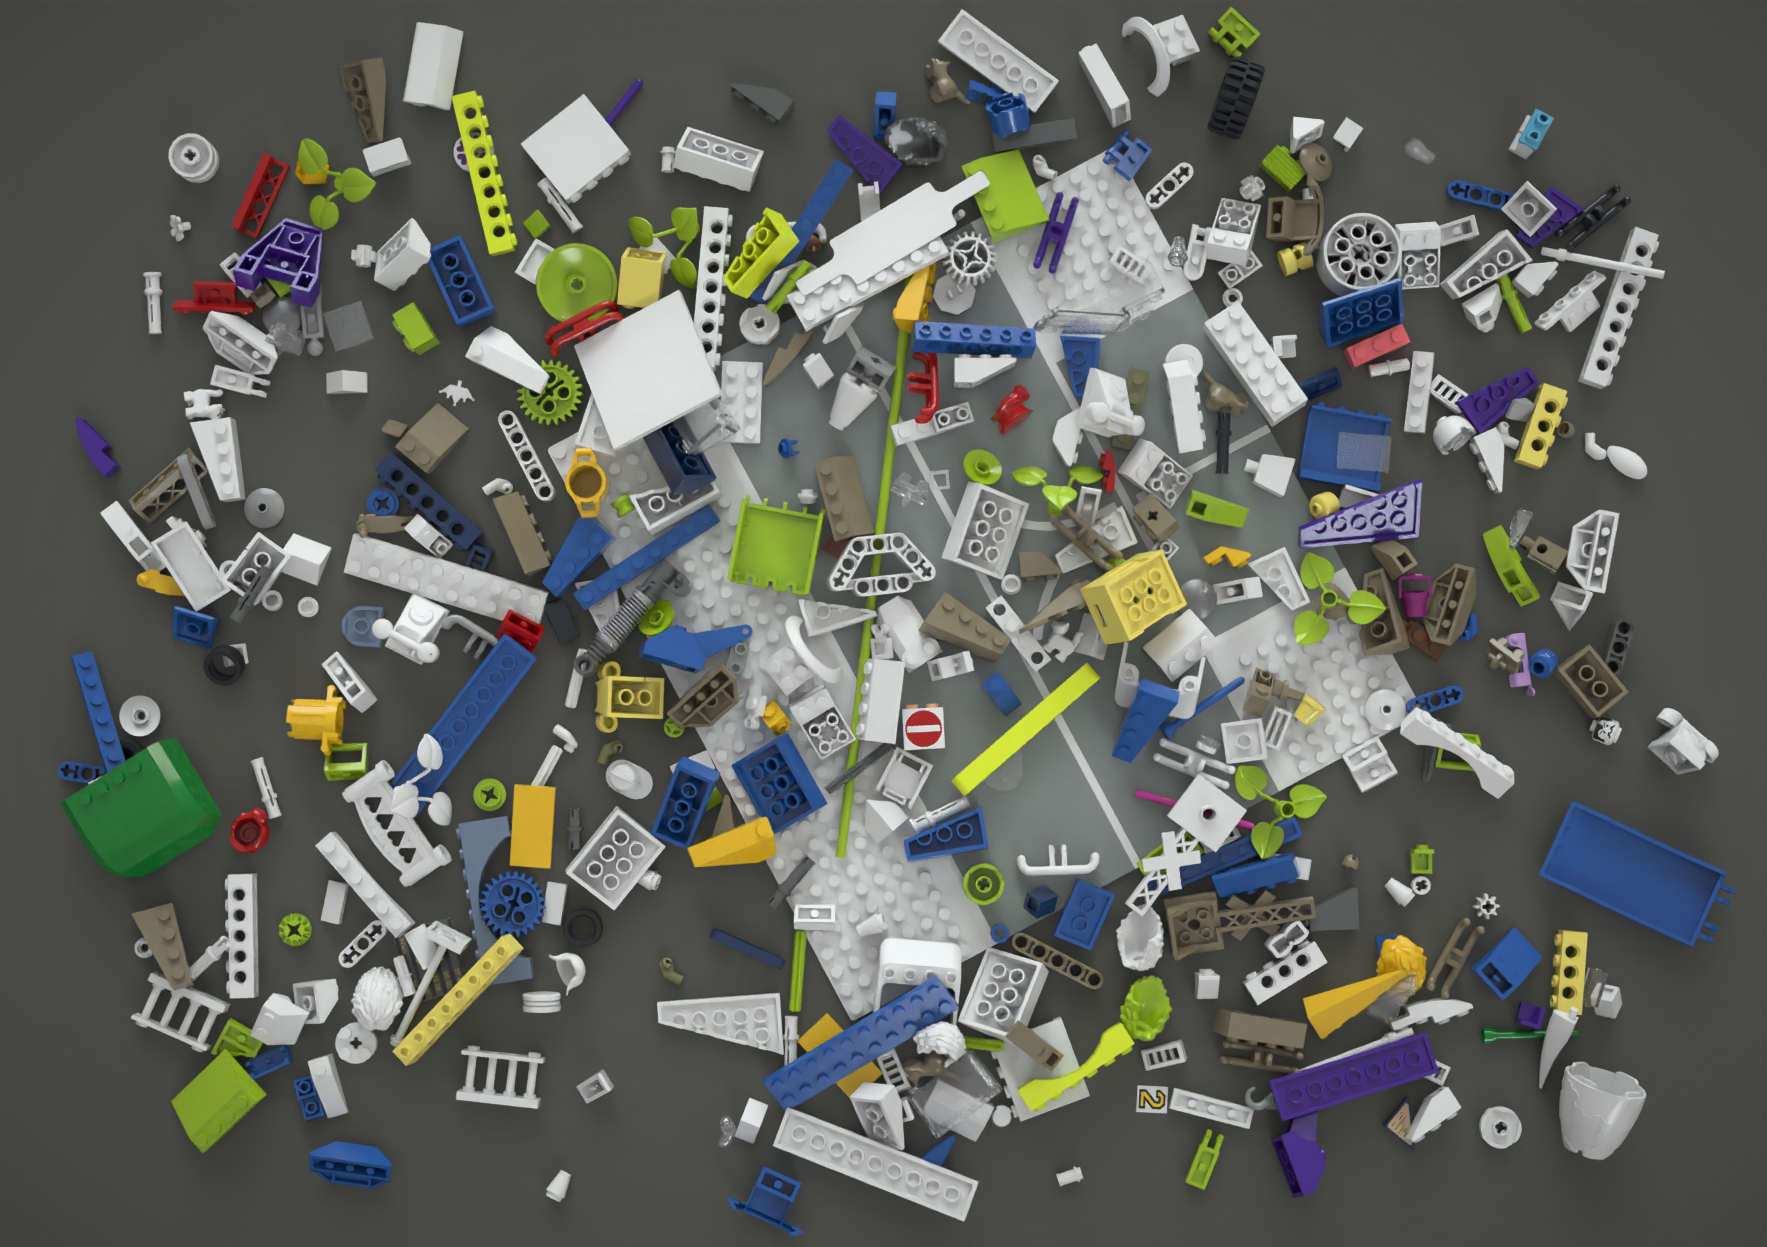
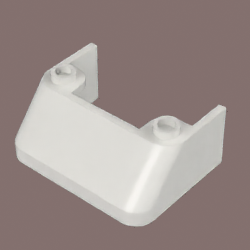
M803 260L774 272L762 299L768 300L772 298L787 281L788 275L793 273ZM808 262L813 267V269L809 272L811 273L812 271L816 270L817 267L812 263ZM788 299L784 302V304L790 303ZM862 301L825 321L823 329L826 335L822 342L827 344L841 337L861 312L864 302Z
M1124 642L1114 695L1115 702L1124 708H1129L1139 684V671L1137 667L1133 664L1125 663L1128 642ZM1201 657L1197 677L1185 676L1180 681L1179 689L1177 690L1180 691L1178 704L1168 716L1189 719L1194 715L1205 657Z

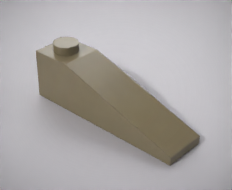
M382 57L339 65L345 92H349L353 100L351 106L353 109H357L360 116L358 122L367 143L383 141L386 74Z
M1081 579L1070 582V587L1063 590L1018 630L1019 633H1024L1088 607L1080 589L1091 582L1089 580L1081 582Z

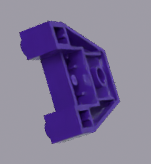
M285 218L241 255L233 269L236 286L255 291L261 279L266 277L291 285L292 303L312 308L320 294L323 229Z

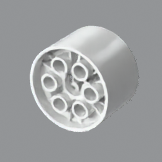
M1369 213L1348 215L1339 220L1321 240L1316 253V268L1324 285L1339 296H1345L1388 282L1397 271L1401 261L1402 249L1400 239L1394 228L1379 216ZM1366 228L1371 230L1369 236L1366 235ZM1343 229L1348 238L1342 237L1337 232ZM1353 229H1358L1361 232L1360 238L1353 236ZM1372 236H1378L1381 243L1379 245L1374 244ZM1337 243H1344L1346 251H1340L1337 248ZM1386 246L1388 252L1380 251V248ZM1360 253L1362 256L1356 260L1354 258L1355 255ZM1340 256L1339 261L1330 264L1328 257ZM1376 256H1382L1385 264H1378ZM1341 263H1348L1350 271H1344L1341 268ZM1374 268L1383 275L1381 280H1378ZM1361 269L1369 271L1368 278H1364L1361 275ZM1351 274H1355L1353 286L1346 283Z

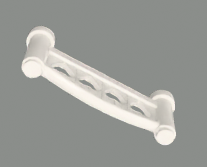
M382 760L375 765V769L347 787L342 795L347 802L350 803L352 801L355 803L367 834L385 858L402 872V876L399 879L407 887L413 885L439 866L447 865L452 861V858L443 845H438L435 848L432 847L413 818L407 819L389 812L394 796L393 788L388 781L395 774L391 766L385 760ZM367 797H382L376 813L371 812L370 806L365 803ZM378 814H393L387 830L383 829L381 823L377 821L376 817ZM389 831H405L399 846L393 845V840L388 837ZM401 848H416L411 863L404 861V856H401L399 853Z

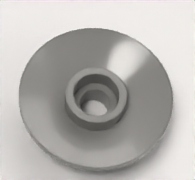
M260 488L253 491L247 497L244 504V512L247 520L252 525L264 529L271 528L277 525L283 518L285 504L282 497L276 491ZM260 505H266L265 511H260Z

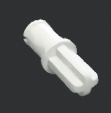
M1405 358L1370 364L1368 366L1369 375L1372 378L1385 374L1391 376L1392 373L1407 371L1410 369V362Z
M404 956L395 957L393 961L398 974L396 980H399L403 997L415 994L416 990L411 978L412 973L409 974Z

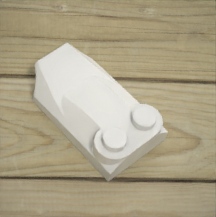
M898 595L878 608L876 622L879 624L880 629L881 624H888L887 638L892 637V647L900 661L905 662V669L908 673L943 652L933 635L918 631L924 620L911 600L904 599Z

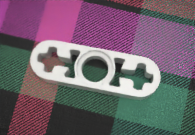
M1185 162L1177 165L1147 193L1145 197L1147 206L1153 210L1160 208L1191 179L1193 167ZM1180 168L1182 170L1188 169V176L1186 177L1185 175H1183L1179 179V182H1181V184H1179L1176 177L1181 172ZM1172 181L1175 189L1173 191H1166L1163 186L1164 182ZM1161 191L1162 195L1158 199V204L1156 202L1150 203V196L1155 197Z
M381 920L371 922L340 953L339 963L346 968L355 966L387 934L388 928ZM374 925H381L382 934L376 933L372 938L366 934L367 931L371 934L375 930ZM360 938L368 940L369 946L367 949L359 948L358 941ZM354 949L357 952L361 953L360 956L358 955V953H356L351 958L353 962L349 961L346 963L344 961L346 959L345 953L349 955L354 951Z

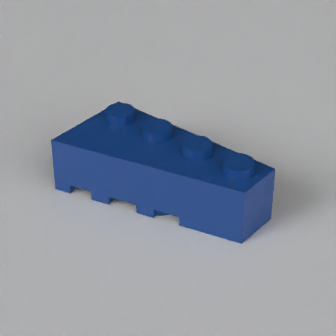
M580 514L542 583L556 597H562L617 538L596 517L582 518Z

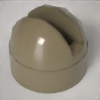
M1563 421L1557 427V433L1563 438H1571L1575 433V427L1570 422Z
M1352 854L1345 856L1341 866L1356 872L1359 866L1358 858L1355 857L1353 860Z

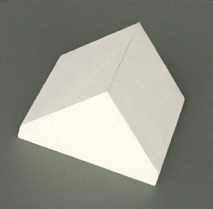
M1527 181L1501 210L1531 237L1553 215L1557 208Z
M293 534L283 548L293 557L281 572L318 586L332 548Z

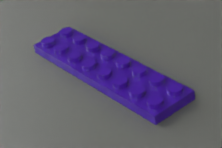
M1424 1032L1270 1080L1269 1084L1281 1121H1285L1439 1073L1427 1034Z

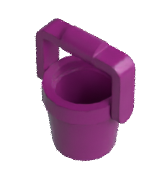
M1409 573V575L1399 577V599L1403 598L1405 616H1426L1428 598H1432L1431 576L1421 575V573ZM1402 580H1429V591H1402Z

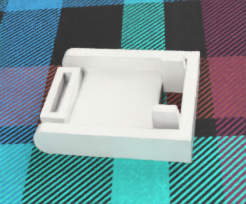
M897 747L875 791L879 792L883 785L885 786L883 795L902 805L905 804L908 798L911 800L908 803V808L911 809L933 765ZM904 755L922 764L919 772L901 763Z

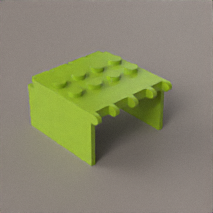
M746 494L745 499L742 498L727 580L737 584L748 585L749 578H753L752 586L768 589L769 582H773L772 590L788 593L789 585L793 586L792 594L810 597L826 509H822L819 516L807 514L808 506L806 505L803 507V513L787 510L788 502H784L783 509L768 507V498H764L763 505L749 503L750 495Z

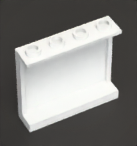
M584 94L521 143L523 149L530 155L568 204L571 201L572 203L578 201L585 190L593 189L598 184L597 181L599 179L608 177L614 171V167L618 164L623 165L629 160L628 156L631 155L626 145Z
M1061 1017L1054 1018L1053 1021L1031 1029L1064 1055L1052 1072L1016 1045L1004 1042L1003 1051H991L993 1060L998 1059L1000 1064L999 1067H996L1000 1079L1005 1078L1007 1086H1004L1007 1098L1012 1097L1014 1105L1011 1106L1014 1117H1019L1020 1121L1090 1096L1084 1078H1082L1078 1086L1073 1089L1068 1087L1063 1090V1095L1054 1101L1051 1098L1045 1102L1046 1106L1036 1112L1035 1110H1029L1017 1091V1088L1032 1078H1056L1067 1075L1079 1068Z

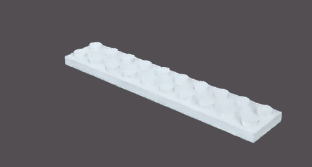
M358 533L353 534L344 573L409 593H415L502 621L510 609L540 625L544 612L543 606L546 604L549 594L548 591L371 537L361 538Z
M789 1107L786 1109L773 1144L774 1147L961 1221H965L979 1184V1181Z

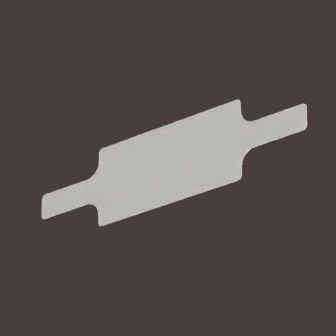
M979 171L945 192L936 191L930 183L923 184L830 240V245L834 250L832 260L796 282L797 287L803 295H808L843 274L849 275L856 284L862 283L955 227L956 221L952 216L953 208L989 186L990 182L984 173Z

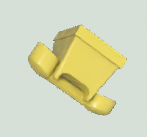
M607 661L600 664L597 670L600 680L595 683L597 685V706L595 712L600 713L596 717V726L601 732L610 733L615 731L618 725L616 717L663 719L664 678L620 676L621 668L618 663Z

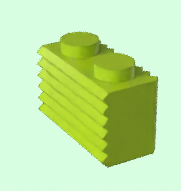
M1277 145L1259 166L1289 193L1305 176V173L1301 168L1299 160L1295 161L1290 156L1291 152L1286 147Z

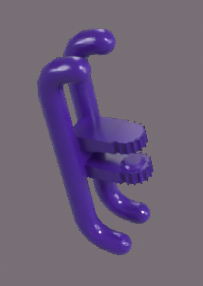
M1057 192L1048 217L1050 221L1046 223L1033 263V267L1039 269L1048 243L1056 244L1048 269L1051 274L1056 273L1079 203V199L1073 197L1064 223L1056 221L1064 197L1062 192Z

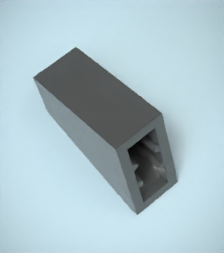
M1349 887L1316 904V918L1303 920L1307 930L1360 929L1358 888ZM1306 909V912H1311V909Z

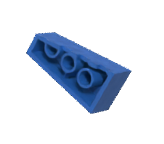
M1141 678L1115 740L1112 757L1131 763L1178 704L1180 691Z
M982 807L904 840L907 863L988 850Z

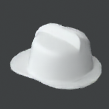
M623 759L614 761L607 768L606 781L613 790L632 799H642L651 792L653 786L652 777L644 768Z

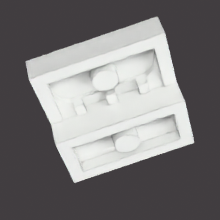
M1378 736L1342 755L1361 793L1398 774Z

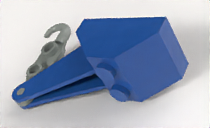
M744 624L692 634L686 631L687 628L675 625L674 628L671 627L640 645L637 657L694 674L703 669L706 658L731 647L725 667L738 680L743 674L749 653V646L746 640L752 635L753 631L751 626ZM749 689L739 694V700L744 699L748 695Z

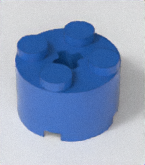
M1004 93L992 98L990 105L986 104L991 130L997 133L998 137L1004 138L1009 136L1010 133L1029 129L1030 116L1023 94L1018 93L1019 96H1013V93Z

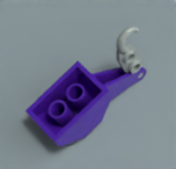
M1255 1087L1247 1090L1245 1102L1251 1109L1256 1111L1263 1109L1278 1110L1272 1092L1261 1102L1254 1103L1250 1096ZM1318 1110L1291 1118L1286 1133L1271 1139L1293 1198L1315 1192L1326 1166V1154L1319 1147V1144L1316 1143Z

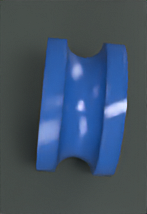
M997 924L992 927L990 935L994 942L1003 943L1008 939L1009 931L1004 925ZM1002 928L1005 937L1001 936V939H997L994 931Z

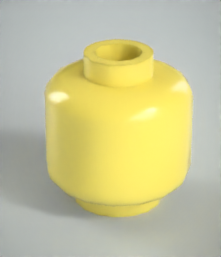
M1323 492L1312 497L1309 507L1314 518L1319 519L1339 511L1340 502L1333 493Z

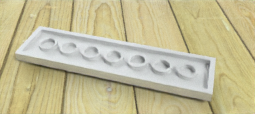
M938 236L860 284H856L849 275L843 274L808 295H803L798 289L787 295V298L807 332L949 255V251L941 237Z

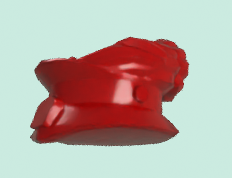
M1016 385L1013 388L1012 393L1001 401L996 414L991 417L992 421L999 423L998 428L1002 435L1018 427L1033 412V410L1023 405L1030 395L1022 385Z
M259 808L252 809L251 812L241 813L234 820L230 829V842L235 850L254 853L266 846L270 829L266 824L268 817L264 810Z

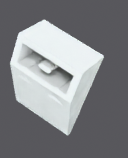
M1222 198L1207 242V259L1246 266L1253 245L1261 205Z
M1436 222L1395 224V231L1400 239L1402 249L1401 261L1397 269V277L1402 279V289L1439 287L1441 228Z
M967 354L958 355V358L954 359V388H974L1013 368L1016 358H1012V355H999V358H991V355L986 354L979 355V358H971V355Z
M1141 438L1117 471L1147 494L1152 493L1160 503L1171 509L1193 477L1192 474L1156 445Z
M823 684L788 704L821 760L856 740Z

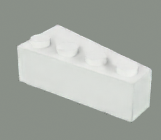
M1187 360L1163 364V370L1168 379L1166 387L1169 398H1171L1169 405L1172 417H1174L1172 423L1179 454L1203 449V442L1206 441L1204 429L1201 430L1200 423H1203L1202 412L1198 411L1197 404H1200L1199 392H1195L1194 387L1198 385L1196 373H1192Z

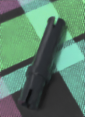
M1218 412L1215 474H1222V466L1223 474H1229V438L1232 436V431H1230L1231 413L1225 412V421L1224 413Z

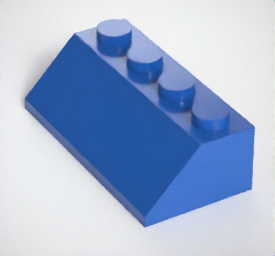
M1293 851L1215 872L1211 877L1219 897H1225L1226 900H1229L1233 894L1237 896V893L1245 892L1247 895L1257 892V888L1265 886V889L1277 887V883L1282 881L1285 884L1296 882V878L1300 877V871Z

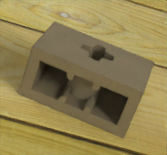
M1152 493L1132 508L1135 514L1133 518L1139 526L1144 525L1147 528L1146 533L1152 540L1157 539L1160 544L1179 529L1177 521Z

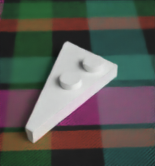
M804 599L798 600L810 638L878 617L876 611L806 601Z

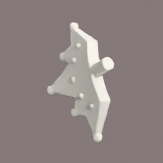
M458 380L457 386L450 384L442 391L439 390V393H447L446 398L452 395L453 406H456V403L461 398L464 403L467 398L475 401L469 390L461 387L462 381Z

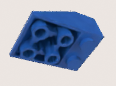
M1514 927L1470 969L1498 999L1505 1000L1523 982L1543 957Z

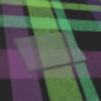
M1339 432L1336 468L1389 472L1392 436Z

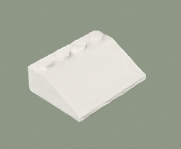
M968 481L941 558L1002 580L1029 503L983 484Z
M616 806L565 869L566 874L615 910L666 846Z
M988 947L958 1022L998 1040L1013 1044L1005 1036L1017 1020L1028 1026L1049 971L1043 963Z

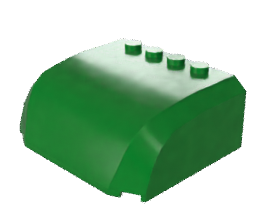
M176 737L158 741L145 748L61 803L76 832L96 862L106 872L120 878L148 876L210 837L218 821L223 817Z

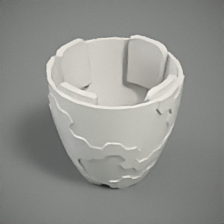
M1573 1062L1571 1066L1568 1065L1565 1068L1559 1101V1118L1564 1147L1574 1153H1578V1150H1580L1584 1157L1590 1159L1604 1160L1608 1158L1625 1140L1642 1110L1646 1099V1092L1639 1086V1082L1623 1072L1613 1073L1591 1067L1586 1062Z

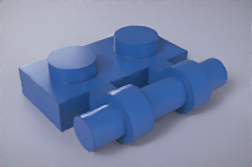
M1124 130L1121 135L1115 138L1114 145L1105 152L1106 156L1103 162L1106 165H1109L1112 160L1117 162L1114 170L1130 181L1152 149L1139 138L1131 142L1128 139L1130 133ZM1121 147L1126 149L1124 155L1119 153Z

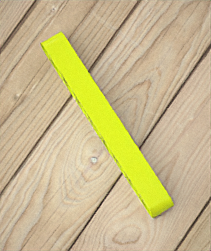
M1087 662L951 780L953 785L965 797L1101 677Z

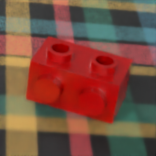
M509 609L494 637L500 640L504 634H507L532 654L545 627Z

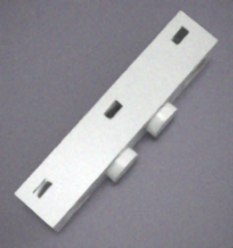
M1002 596L985 608L1003 633L1012 639L1011 643L1034 672L1051 660L1030 631L1019 633L1018 630L1024 624ZM996 604H1003L1006 610L1003 615L998 616L994 613L993 608ZM1034 652H1040L1043 655V661L1040 664L1032 662L1031 656Z

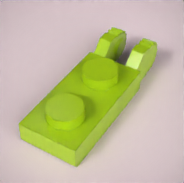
M1209 1129L1206 1130L1202 1143L1199 1144L1185 1179V1183L1202 1190L1206 1188L1224 1135L1219 1134L1215 1140L1214 1147H1208L1207 1144L1212 1136V1130Z

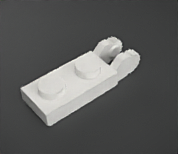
M215 365L210 385L266 398L267 393L252 388L254 382L270 386L271 381L258 378L249 373Z

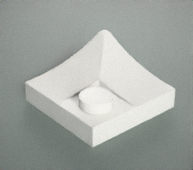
M535 239L515 273L536 285L538 268L543 259L554 248Z

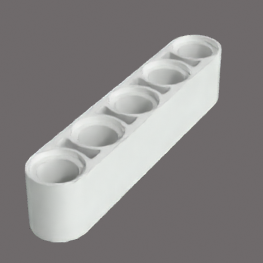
M503 411L498 417L499 425L536 496L544 502L552 501L556 496L555 488L521 422L513 412ZM513 416V423L509 426L504 425L505 417ZM522 434L523 440L518 444L514 443V435ZM530 451L532 453L531 460L523 461V453ZM539 469L541 470L540 478L532 479V472ZM544 487H549L551 490L548 497L541 496V490Z

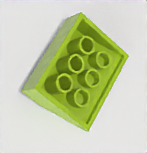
M1019 149L979 158L961 166L965 179L981 171L990 182L989 186L972 196L993 244L1050 221Z
M225 1049L171 1102L189 1139L204 1153L214 1146L267 1094Z

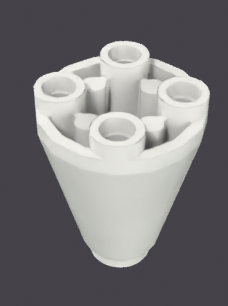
M847 372L840 379L829 421L832 426L841 431L854 421L878 396V390L862 383V380Z

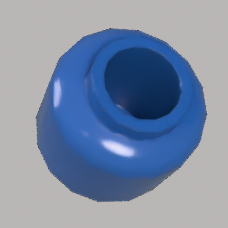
M1540 649L1530 657L1528 668L1538 678L1549 677L1558 667V657L1549 649Z

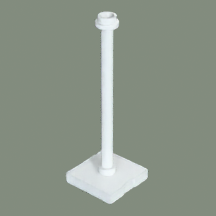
M438 921L433 922L431 926L426 928L423 936L440 945L396 1035L392 1034L390 1037L391 1045L397 1047L402 1042L446 949L448 948L460 955L469 946L472 938Z

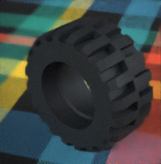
M1239 57L1231 59L1208 121L1207 128L1209 131L1234 140L1240 139L1265 73L1262 65Z

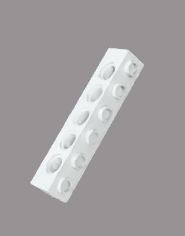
M257 873L230 874L228 879H225V890L228 891V899L225 901L228 920H226L225 928L226 932H229V940L226 944L231 941V946L226 949V952H229V961L226 962L229 981H227L226 990L227 993H230V998H255L259 996ZM239 889L245 893L243 900L237 898L236 894ZM238 910H243L245 913L243 921L237 918ZM239 930L245 933L244 941H240L237 937ZM239 951H243L246 955L244 962L238 959ZM240 971L246 974V980L244 982H241L238 979V973Z

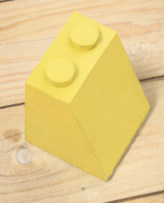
M627 247L621 257L617 304L629 309L634 307L644 309L661 299L667 253Z

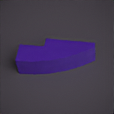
M77 417L75 419L77 431L87 455L96 468L104 476L110 478L121 467L107 453L112 446L85 419Z

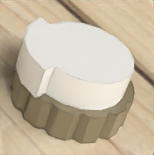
M1000 1104L994 1107L990 1118L996 1127L1003 1128L1012 1122L1013 1115L1008 1106Z

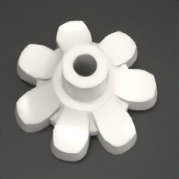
M170 215V226L173 228L170 231L172 237L175 236L177 241H181L184 238L183 232L190 230L191 225L189 222L182 223L180 217Z

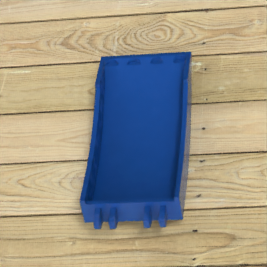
M1572 801L1539 873V876L1599 906L1691 948L1694 946L1697 937L1713 944L1714 939L1711 936L1700 933L1702 926L1714 932L1719 930V927L1705 921L1714 900L1726 906L1731 904L1728 899L1717 896L1718 890L1722 889L1734 895L1736 893L1735 889L1722 884L1727 873L1726 871L1674 849Z

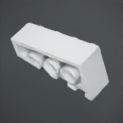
M1506 229L1498 232L1442 281L1440 285L1451 299L1460 298L1532 261V259Z
M228 417L191 422L190 425L220 501L246 500L236 420Z
M715 481L691 494H672L669 486L629 497L651 535H654L723 497Z

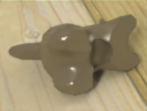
M932 58L930 65L924 66L926 76L933 83L929 90L930 99L940 103L956 97L962 103L970 105L971 101L964 99L965 96L957 89L955 82L947 73V67L951 62Z
M1203 370V378L1210 385L1207 399L1204 402L1206 408L1214 413L1225 408L1232 415L1243 416V410L1249 408L1245 394L1246 389H1243L1240 393H1234L1224 385L1216 383Z
M932 1050L929 1054L926 1053L923 1059H910L902 1063L903 1067H905V1076L915 1086H917L918 1080L923 1076H944L961 1081L959 1075L949 1072L944 1067V1057L942 1054H937L935 1050Z

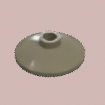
M1308 143L1301 148L1299 162L1304 173L1307 176L1310 175L1315 181L1320 182L1328 179L1332 173V161L1327 151L1316 143Z

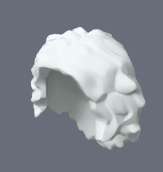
M1151 906L1143 916L1132 910V912L1128 913L1126 919L1121 920V926L1116 930L1118 934L1117 945L1122 964L1132 970L1144 971L1154 968L1158 959L1162 957V947L1164 946L1163 923L1160 920V916L1157 915L1155 910L1153 911Z
M382 966L378 968L373 967L361 976L353 994L354 998L351 1000L354 1006L352 1013L368 1031L375 1029L387 1030L392 1024L394 1017L401 1012L400 1008L403 1005L402 999L404 997L401 985L396 980L397 977L389 968L385 969Z
M941 1021L926 1026V1028L918 1031L913 1036V1040L917 1043L918 1054L923 1052L929 1054L932 1050H935L937 1054H944L945 1057H948L944 1065L946 1068L966 1053L964 1050L966 1049L963 1034L960 1033L957 1026L948 1022Z

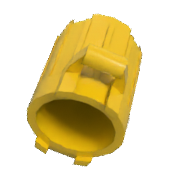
M591 448L576 449L573 462H571V468L565 479L567 492L574 499L582 518L598 517L600 504L609 495L610 489L607 474L598 466ZM590 456L591 458L590 462H579L578 457ZM582 505H595V509L583 510Z
M333 685L327 687L326 700H291L293 705H288L286 723H290L292 731H287L288 737L322 740L321 751L326 756L331 754L332 744H342L343 741L340 739L343 731L346 701H343V697H337L338 691Z

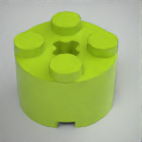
M977 863L972 865L964 874L963 890L972 902L979 905H988L995 902L1002 895L1004 879L995 866L988 863ZM986 878V882L989 883L988 887L985 886L984 889H980L978 881Z

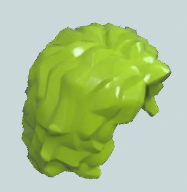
M1150 975L1149 977L1143 976L1142 979H1138L1134 985H1131L1124 1005L1120 1006L1122 1025L1133 1039H1140L1142 1041L1153 1040L1164 1029L1165 1022L1170 1018L1169 1014L1172 1011L1169 1003L1170 998L1166 996L1167 990L1164 989L1162 979H1159V977L1155 978V976Z

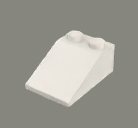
M863 1082L850 1096V1099L867 1137L894 1149L903 1150L905 1146L902 1102L895 1086Z

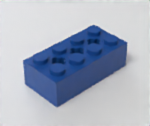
M461 234L430 248L431 257L428 261L459 328L497 312ZM451 260L456 262L453 267L448 266ZM459 278L465 280L462 285L456 284L459 283ZM468 296H470L473 299L471 300L472 302L469 304L465 302L467 301L466 298Z
M683 756L676 765L651 835L686 850L688 847H691L696 839L721 772Z

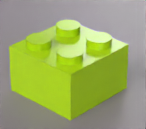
M411 303L392 314L395 319L392 321L393 325L401 335L405 336L402 340L412 353L415 351L418 355H421L440 344L421 309L415 303Z

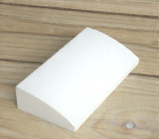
M187 521L151 542L196 612L231 591L228 586L221 582L223 579L222 575Z

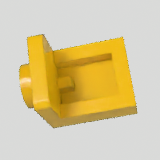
M774 699L765 706L764 715L761 717L776 736L786 732L792 725V722Z

